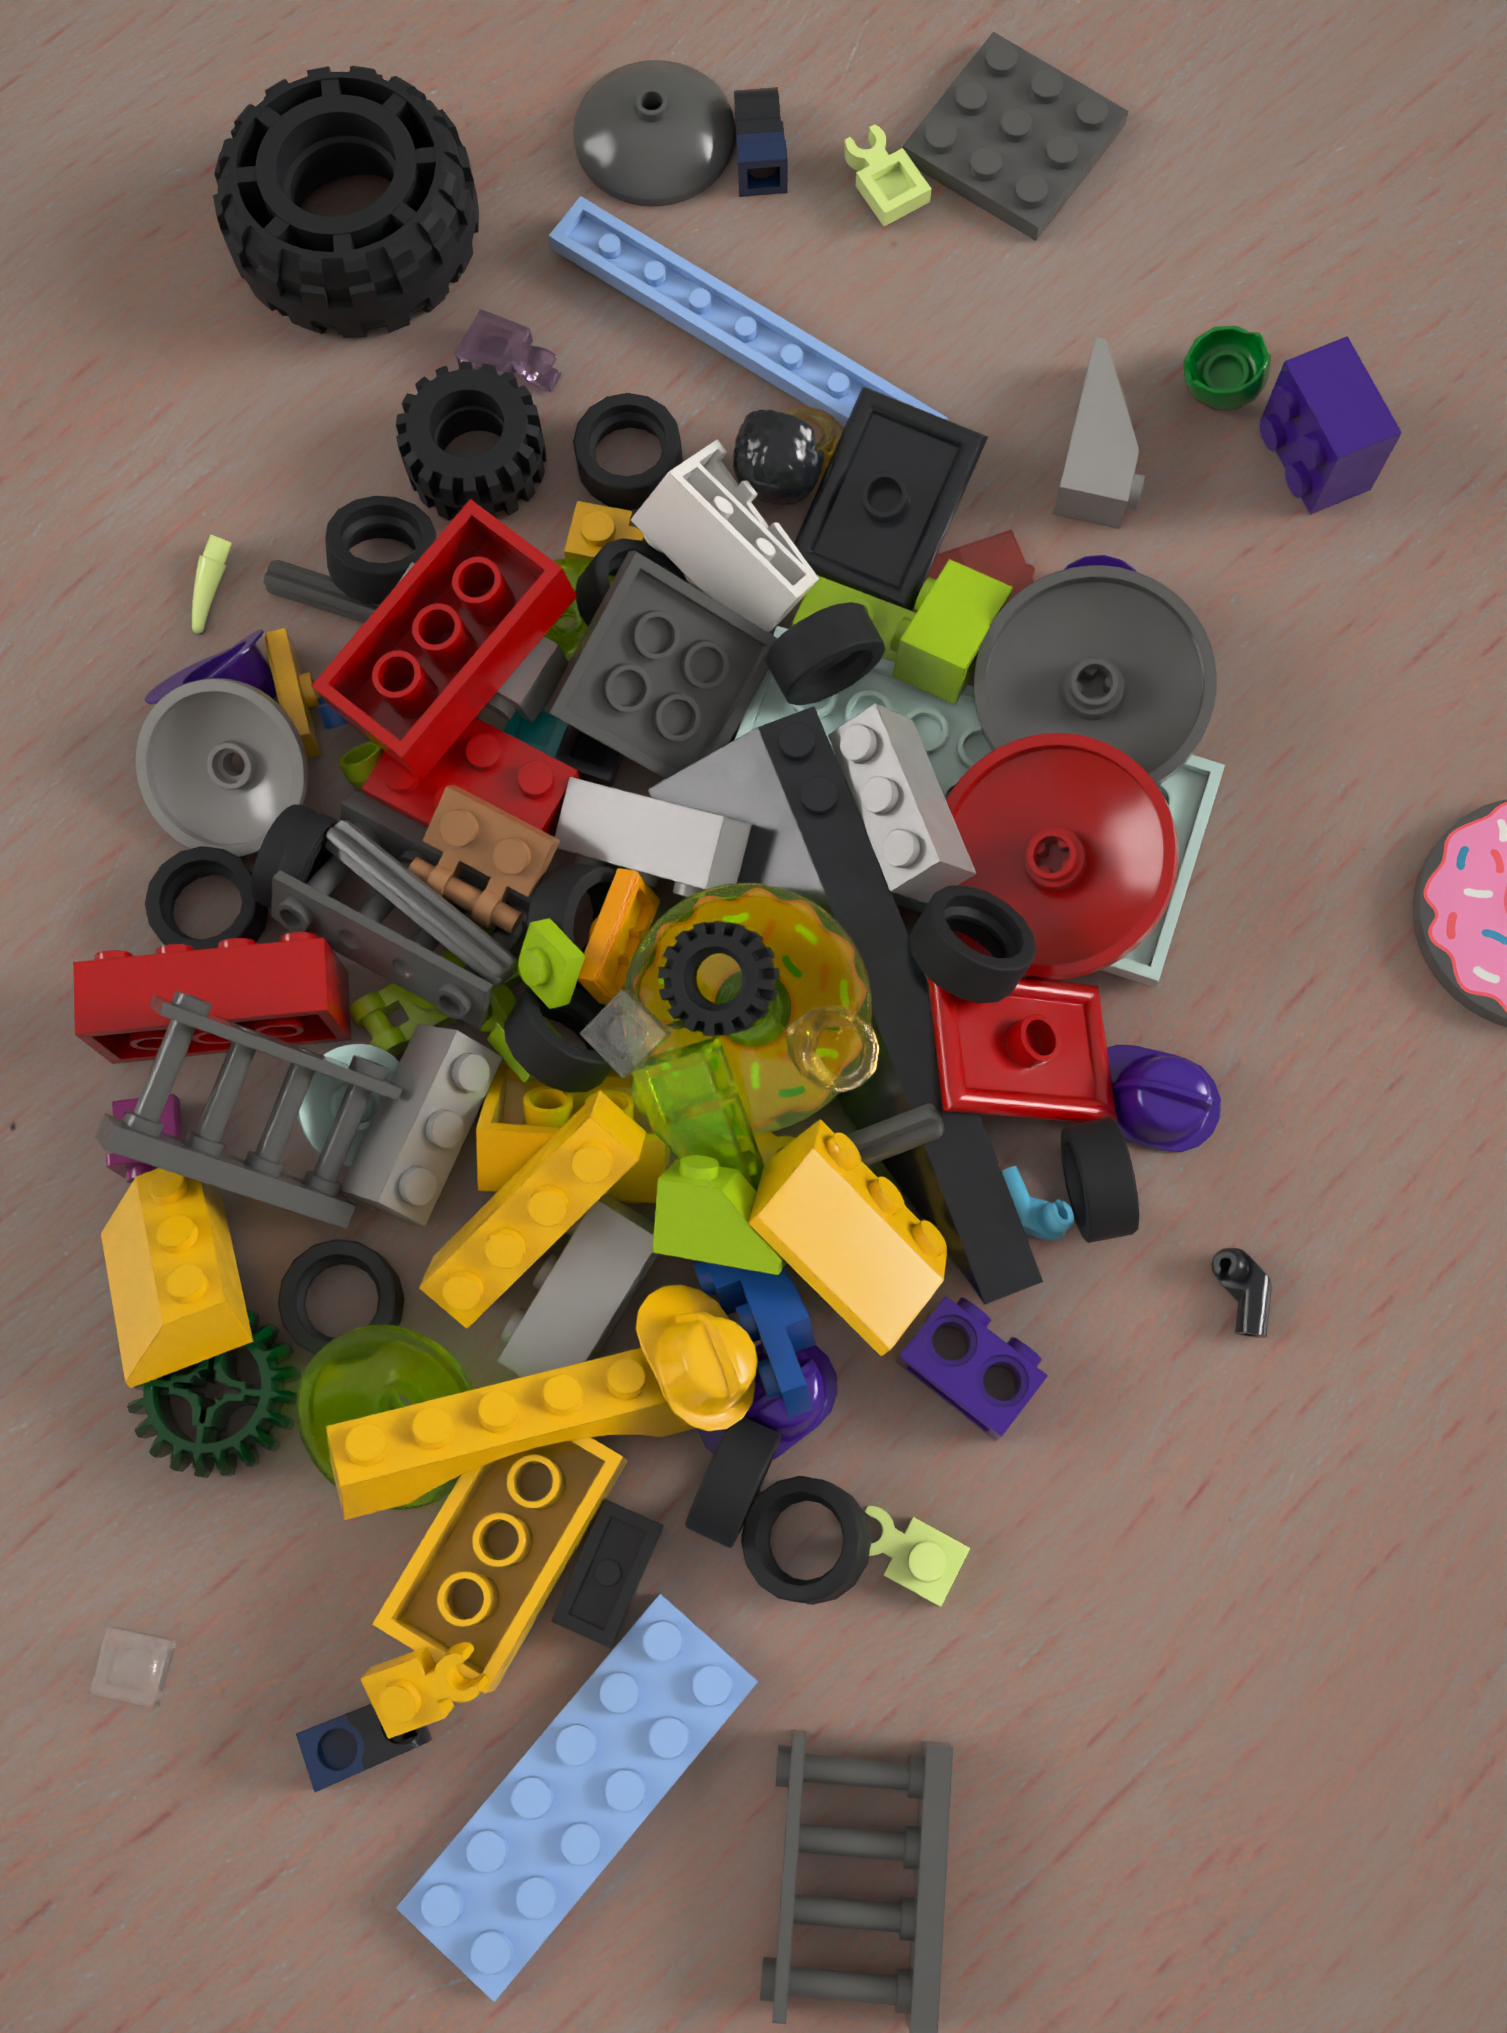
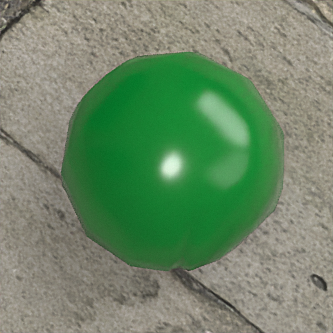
M1238 326L1211 328L1194 340L1184 358V376L1190 393L1197 401L1214 410H1237L1254 401L1265 388L1271 368V355L1268 353L1262 335L1258 332H1248L1246 329Z

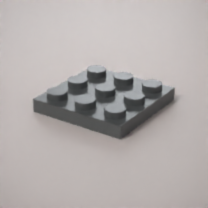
M993 32L904 143L902 148L919 171L1036 241L1123 129L1129 111Z
M629 551L543 711L659 777L667 779L729 744L769 670L765 657L771 645L778 638L640 553Z

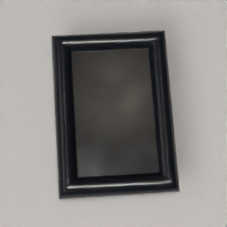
M862 386L794 545L816 575L912 611L988 436Z

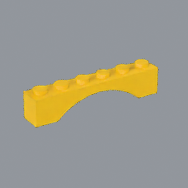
M641 1348L326 1426L330 1462L344 1520L409 1504L432 1489L468 1471L533 1448L573 1439L605 1435L665 1437L695 1429L673 1413Z

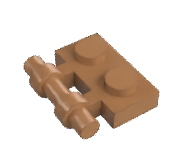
M451 785L446 786L422 840L443 852L439 863L434 866L416 857L408 869L445 900L471 912V920L486 928L495 925L510 934H514L522 922L524 913L505 904L510 892L514 889L527 897L534 895L535 889L542 881L560 840L464 789ZM465 864L491 877L484 891L458 879Z

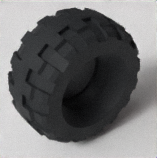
M353 65L350 67L349 72H331L329 66L306 70L307 77L291 83L283 79L267 88L264 100L256 107L248 104L234 121L235 127L231 130L232 138L224 140L214 172L218 185V194L213 195L220 230L241 277L247 281L255 297L271 311L276 310L282 316H289L293 324L319 334L325 333L327 328H333L337 330L338 335H343L344 338L367 337V330L386 326L390 333L410 325V316L421 309L426 313H430L449 293L448 283L458 282L473 255V235L479 232V207L469 157L465 146L460 141L456 126L444 110H438L431 100L426 99L424 93L401 78L393 76L387 81L383 79L382 75L377 74L373 68ZM367 174L377 175L391 182L378 200L356 213L343 216H321L300 208L305 198L312 191L327 182L341 177Z

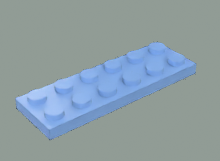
M659 1594L399 1903L396 1909L495 2002L758 1683V1680L663 1594Z

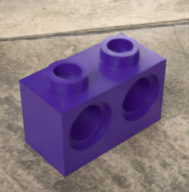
M945 1296L901 1352L896 1362L996 1441L1003 1436L1048 1375L1037 1367L1042 1359L1030 1347L1015 1337H1011L1006 1343L990 1331L987 1326L991 1319L979 1307L963 1297L955 1303ZM942 1328H953L959 1331L966 1342L965 1355L957 1360L943 1359L933 1348V1334ZM1002 1367L1011 1372L1016 1381V1391L1012 1399L1006 1401L996 1400L986 1392L983 1385V1377L987 1369Z

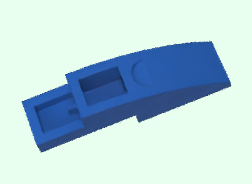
M693 1261L692 1263L702 1291L708 1296L717 1294L720 1306L727 1315L737 1312L741 1326L748 1333L752 1342L760 1340L767 1359L758 1362L757 1369L768 1400L781 1397L788 1418L813 1410L808 1387L795 1352L816 1345L808 1312L785 1268L782 1269L779 1275L702 1261Z

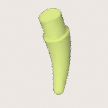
M211 534L203 555H199L194 582L192 631L196 634L204 631L211 603L227 567L224 564L232 545L231 542Z

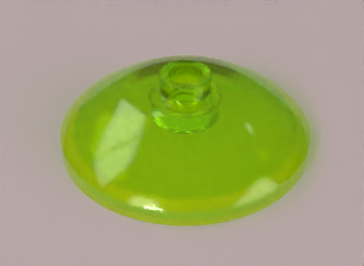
M393 1325L362 1326L342 1333L331 1340L308 1364L297 1392L296 1417L298 1429L311 1460L327 1480L336 1487L330 1462L326 1426L405 1407L400 1402L398 1393L406 1396L413 1405L475 1388L460 1363L441 1345L423 1334ZM460 1476L432 1489L409 1504L390 1509L407 1510L432 1504L448 1495Z

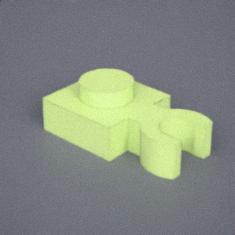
M873 124L869 127L868 142L872 147L870 149L857 147L851 137L845 139V160L851 168L858 171L856 172L855 186L883 226L930 203L932 188L903 148L890 155L886 151V135L879 126Z
M867 1506L864 1513L870 1518L876 1519L882 1528L879 1540L871 1543L869 1556L883 1553L891 1558L883 1576L941 1607L970 1548L915 1517L911 1518L903 1533L895 1529L891 1516L884 1509L877 1506Z

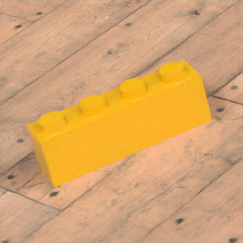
M599 1090L433 1256L419 1289L467 1329L639 1160L646 1131Z

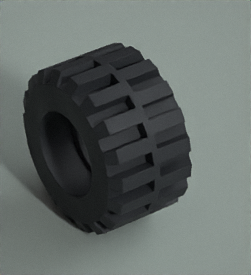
M459 362V370L449 372L447 365L435 370L437 376L435 379L430 381L424 376L415 384L418 392L417 395L406 394L401 403L404 413L397 414L396 428L399 434L396 436L397 444L414 491H418L420 500L428 508L435 505L438 515L450 520L454 513L458 514L470 499L495 518H497L495 513L505 510L508 516L519 510L517 501L520 498L529 502L536 493L533 482L541 483L545 474L543 462H546V448L537 406L533 405L532 395L525 385L518 387L516 377L508 371L498 376L494 365L483 363L481 369L477 370L473 369L471 362ZM470 431H487L500 437L492 448L476 456L459 457L445 452L446 447L451 441Z

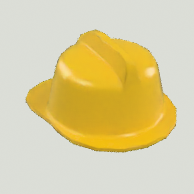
M685 1285L663 1286L649 1294L638 1310L636 1332L641 1349L659 1383L665 1400L673 1413L691 1427L707 1432L728 1429L743 1419L753 1402L754 1379L758 1359L755 1345L750 1336L742 1327L729 1319L716 1300L699 1289Z

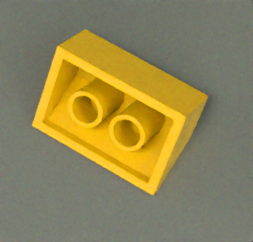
M501 1062L488 1089L476 1127L478 1191L498 1192L600 1090L646 1131L639 1160L603 1196L611 1195L619 1201L632 1205L656 1203L658 1178L670 1167L676 1094L658 1085L653 1077V1073L611 1070L601 1085L588 1092L568 1093L549 1087L537 1079L524 1083L507 1063Z
M821 1119L765 1162L748 1224L880 1356H883L892 1349L944 1281L947 1246L943 1236L931 1222L927 1220L920 1221L904 1205L901 1193L889 1179L883 1176L878 1178L861 1161L857 1147L846 1135L840 1132L834 1133Z
M161 1168L136 1176L101 1232L124 1378L129 1388L253 1342L223 1198L217 1187Z

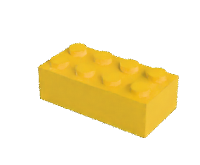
M589 1437L533 1448L498 1459L462 1474L372 1625L413 1650L427 1646L434 1663H438L453 1645L461 1642L472 1643L474 1651L465 1662L456 1665L458 1672L468 1679H474L479 1675L486 1674L489 1682L481 1692L487 1694L496 1690L628 1460Z

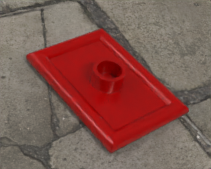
M928 977L943 1111L1069 1122H1086L1111 1117L1117 1122L1099 988L1097 985L1022 977L1011 995L1001 1001L976 1003L954 996L938 987Z

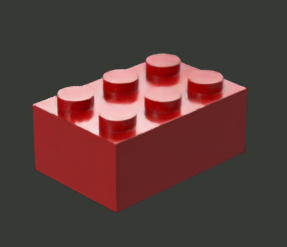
M475 717L423 780L419 779L387 752H384L361 789L366 796L428 828L446 786L456 785L555 837L569 778H580L578 770Z

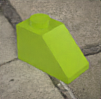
M691 1155L685 1156L680 1160L677 1159L658 1178L652 1253L779 1275L787 1264L748 1224L757 1192L739 1169L721 1167L719 1162L711 1157Z

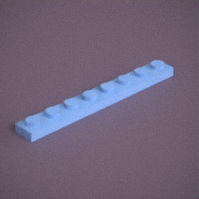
M582 196L578 198L549 234L550 248L843 428L847 423L862 386L948 420L941 413Z

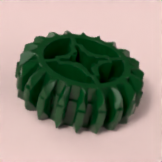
M247 1310L253 1342L244 1346L251 1352L258 1364L261 1385L250 1384L240 1379L237 1373L238 1358L232 1356V1349L201 1361L194 1371L186 1375H175V1371L133 1387L143 1391V1398L133 1400L128 1404L129 1413L148 1415L135 1428V1433L137 1437L144 1439L157 1435L151 1444L149 1453L155 1458H163L172 1452L170 1457V1468L172 1470L183 1472L193 1461L194 1475L196 1477L208 1478L216 1462L217 1469L222 1476H233L237 1468V1455L247 1467L253 1468L260 1463L259 1454L255 1447L257 1443L270 1451H276L280 1447L278 1439L270 1432L274 1425L288 1430L293 1428L295 1421L291 1417L280 1413L283 1404L294 1406L299 1405L302 1401L300 1394L285 1390V1383L294 1382L301 1378V1370L295 1366L280 1367L283 1362L292 1356L294 1349L288 1343H281L271 1347L276 1341L280 1330L271 1323L257 1330L259 1325V1315L257 1313ZM216 1377V1381L226 1384V1387L240 1391L241 1394L225 1393L222 1399L214 1397L215 1404L214 1400L205 1397L204 1394L189 1389L191 1387L206 1388L209 1382L216 1384L214 1379ZM170 1396L184 1398L190 1403L193 1413L192 1425L198 1426L196 1440L185 1434L177 1424L172 1413ZM242 1406H257L254 1414L243 1428L234 1435L219 1441L220 1431L227 1430L229 1418L235 1410Z

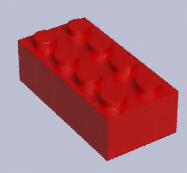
M470 499L311 686L337 714L419 779L423 780L577 598V595L561 566Z
M287 933L280 937V942L256 944L254 940L246 938H231L220 941L218 948L194 950L192 946L184 944H170L158 947L156 954L133 956L132 953L127 951L108 950L96 953L94 960L73 962L75 1035L112 1064L155 1060L171 1019L157 1014L149 1007V1003L153 994L172 1000L175 990L212 1003L210 1015L296 1046L352 1040L351 1019L348 1012L350 1007L348 971L325 938H318L313 933ZM196 1028L185 1057L227 1053L232 1041Z

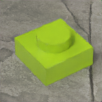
M550 918L534 921L529 924L515 972L545 1005L552 1009L570 1004L586 956Z

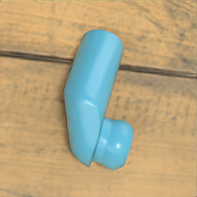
M1017 1166L1001 1170L1025 1234L1044 1241L1056 1240L1064 1236L1065 1232L1074 1223V1214L1071 1207L1060 1199L1052 1203L1029 1196Z

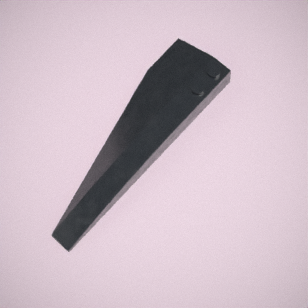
M810 707L759 726L649 788L650 798L752 824L734 895L711 891L710 896L736 899L753 889L763 888L786 901L803 900L813 906L824 925L830 931L850 942L856 953L858 974L867 987V997L860 1011V1019L865 1030V1042L859 1056L841 1073L831 1091V1095L844 1113L850 1117L858 1130L927 1103L934 1104L943 1120L945 1128L943 1135L937 1140L882 1160V1163L900 1186L901 1192L915 1211H918L924 1220L931 1222L939 1230L946 1242L947 1255L983 1305L1042 1283L1041 1274L980 1114L943 1111L929 985L925 974L921 971L911 954L909 934L893 895L889 890L870 839L815 707ZM690 898L696 907L700 900ZM776 979L775 989L779 991L776 1001H771L768 1008L772 1009L787 1030L793 1013L792 997L785 983L781 979Z

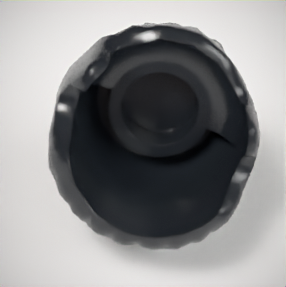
M761 409L748 413L739 428L733 451V470L739 483L748 480L758 494L755 498L772 504L793 505L802 501L814 490L822 471L825 453L822 450H819L817 453L812 426L805 420L783 412Z

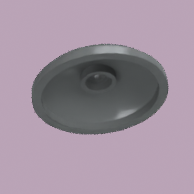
M639 61L609 72L599 79L585 94L577 109L574 120L576 154L587 176L596 186L610 196L640 206L671 205L700 194L710 187L723 173L734 148L735 125L733 112L722 90L700 71L672 61Z

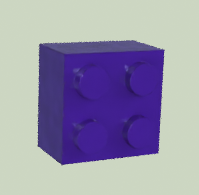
M1348 336L1284 361L1260 419V432L1265 445L1269 450L1276 451L1285 468L1286 482L1291 493L1297 498L1301 497L1310 515L1370 491L1402 433Z

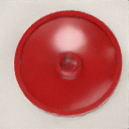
M1046 733L1012 741L992 751L974 764L960 778L946 799L977 873L957 886L967 885L981 889L1007 902L1024 918L1034 934L1037 951L1032 964L1024 976L1047 980L1068 979L1104 969L1121 960L1137 948L1158 924L1168 906L1174 890L1179 863V845L1172 813L1165 798L1148 773L1124 752L1103 741L1068 733ZM956 932L970 948L983 955L993 957L979 942L965 934Z

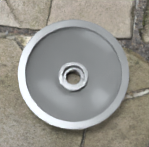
M211 678L179 686L165 695L153 707L145 719L138 737L135 757L136 774L145 804L157 823L176 841L190 849L200 846L221 848L237 857L257 852L268 830L281 812L294 804L303 805L308 786V763L300 734L288 714L277 702L249 684L231 679ZM235 753L239 754L244 760L245 768L242 773L238 772L233 766L232 758Z

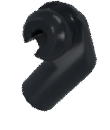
M1238 1248L1221 1249L1214 1255L1211 1267L1219 1283L1238 1302L1235 1333L1247 1337L1266 1338L1272 1292L1271 1279L1244 1250Z

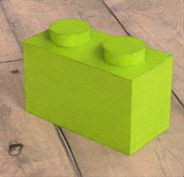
M949 559L937 580L928 577L924 582L915 603V609L918 611L914 618L911 620L903 617L893 635L890 650L897 652L892 677L956 705L975 672L978 652L990 625L1005 604L1009 602L1013 587Z

